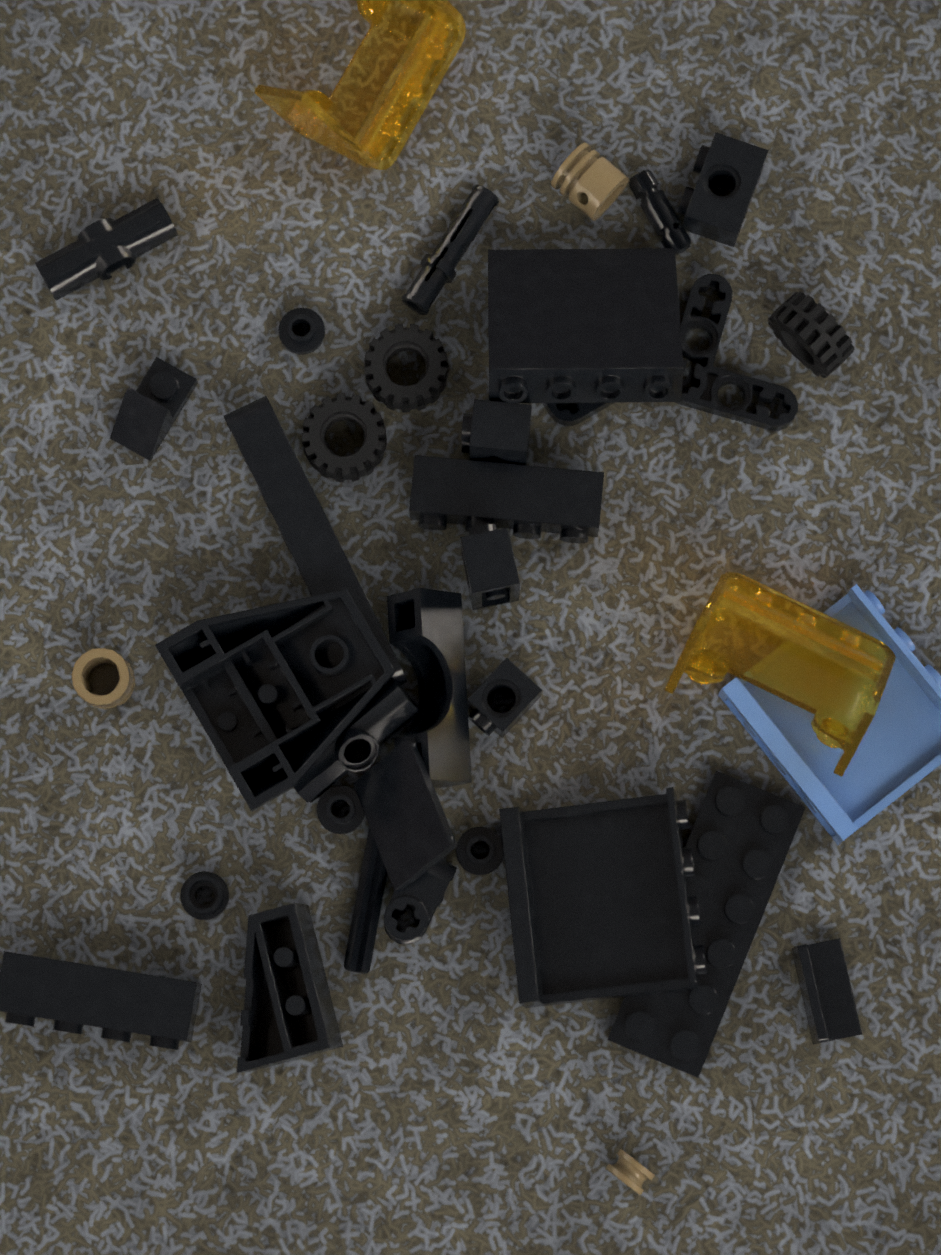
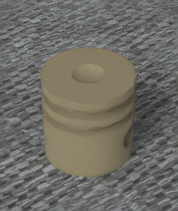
M584 142L573 150L561 164L551 181V186L554 189H560V194L564 197L569 196L568 200L591 220L596 221L621 195L629 181V177L605 157L600 158V153L596 150L591 151V146Z
M96 648L82 654L76 661L72 671V683L78 696L87 703L97 708L110 709L124 704L132 695L135 686V675L130 664L118 653L106 648Z

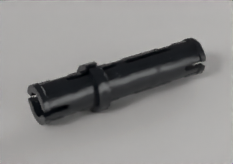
M481 185L473 186L470 195L450 223L432 254H425L420 263L422 266L421 271L406 294L403 295L402 301L410 309L419 314L427 315L429 308L445 283H452L457 274L454 269L470 244L474 241L493 208L499 203L498 197L493 192Z

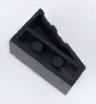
M292 903L248 915L244 967L246 987L244 1010H241L240 1026H243L241 1055L237 1061V1073L251 1072L343 1047L309 905Z

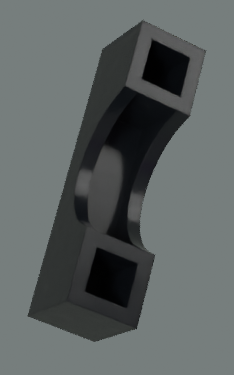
M417 588L387 596L389 643L407 657L415 671L419 684V709L421 710L416 715L410 728L394 738V746L397 747L407 737L415 739L434 788L472 783L461 593Z

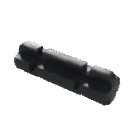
M648 169L643 170L630 179L629 187L636 199L641 198L642 204L640 206L657 236H663L661 243L664 248H675L676 256L690 247L691 239L685 228L679 227L678 222L680 220L663 190H657L659 183L652 171Z

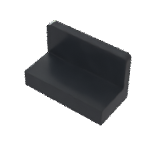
M838 938L810 945L803 944L792 948L813 1045L862 1035L841 939Z

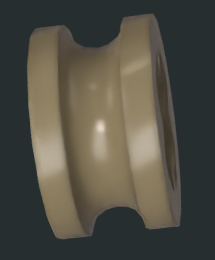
M620 1149L617 1152L619 1157L617 1163L608 1164L605 1169L641 1196L644 1192L642 1188L643 1182L646 1180L652 1181L655 1175Z

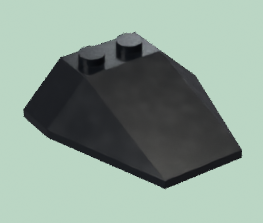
M347 589L198 620L155 645L252 812L294 788L396 673Z

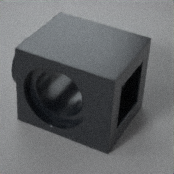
M506 658L467 699L468 707L473 711L468 718L486 735L490 736L495 731L503 738L541 697L542 689ZM496 691H506L513 696L515 705L506 713H497L488 705L487 701L490 695Z

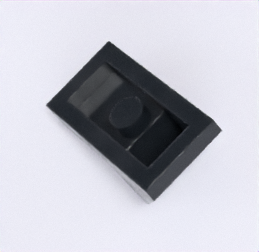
M156 357L137 390L130 387L126 390L110 439L151 461L197 386V379Z

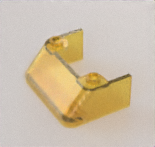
M357 0L360 14L371 27L330 98L317 90L308 89L300 92L258 85L254 93L299 134L363 167L376 170L388 169L397 160L463 44L466 33L465 21L460 12L448 0Z
M727 572L721 575L664 690L673 694L684 673L693 681L707 685L723 681L728 672L814 714L811 726L819 741L826 746L842 749L833 773L842 777L875 716L896 657L891 648L882 641L739 573Z

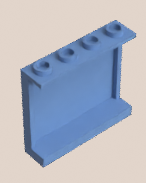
M857 584L850 589L847 595L746 673L726 684L718 694L837 845L941 765V676L931 665L927 664L924 667L912 653L915 650V646L909 636L899 627L893 629L882 616L885 613V609L879 599L869 590L863 592Z

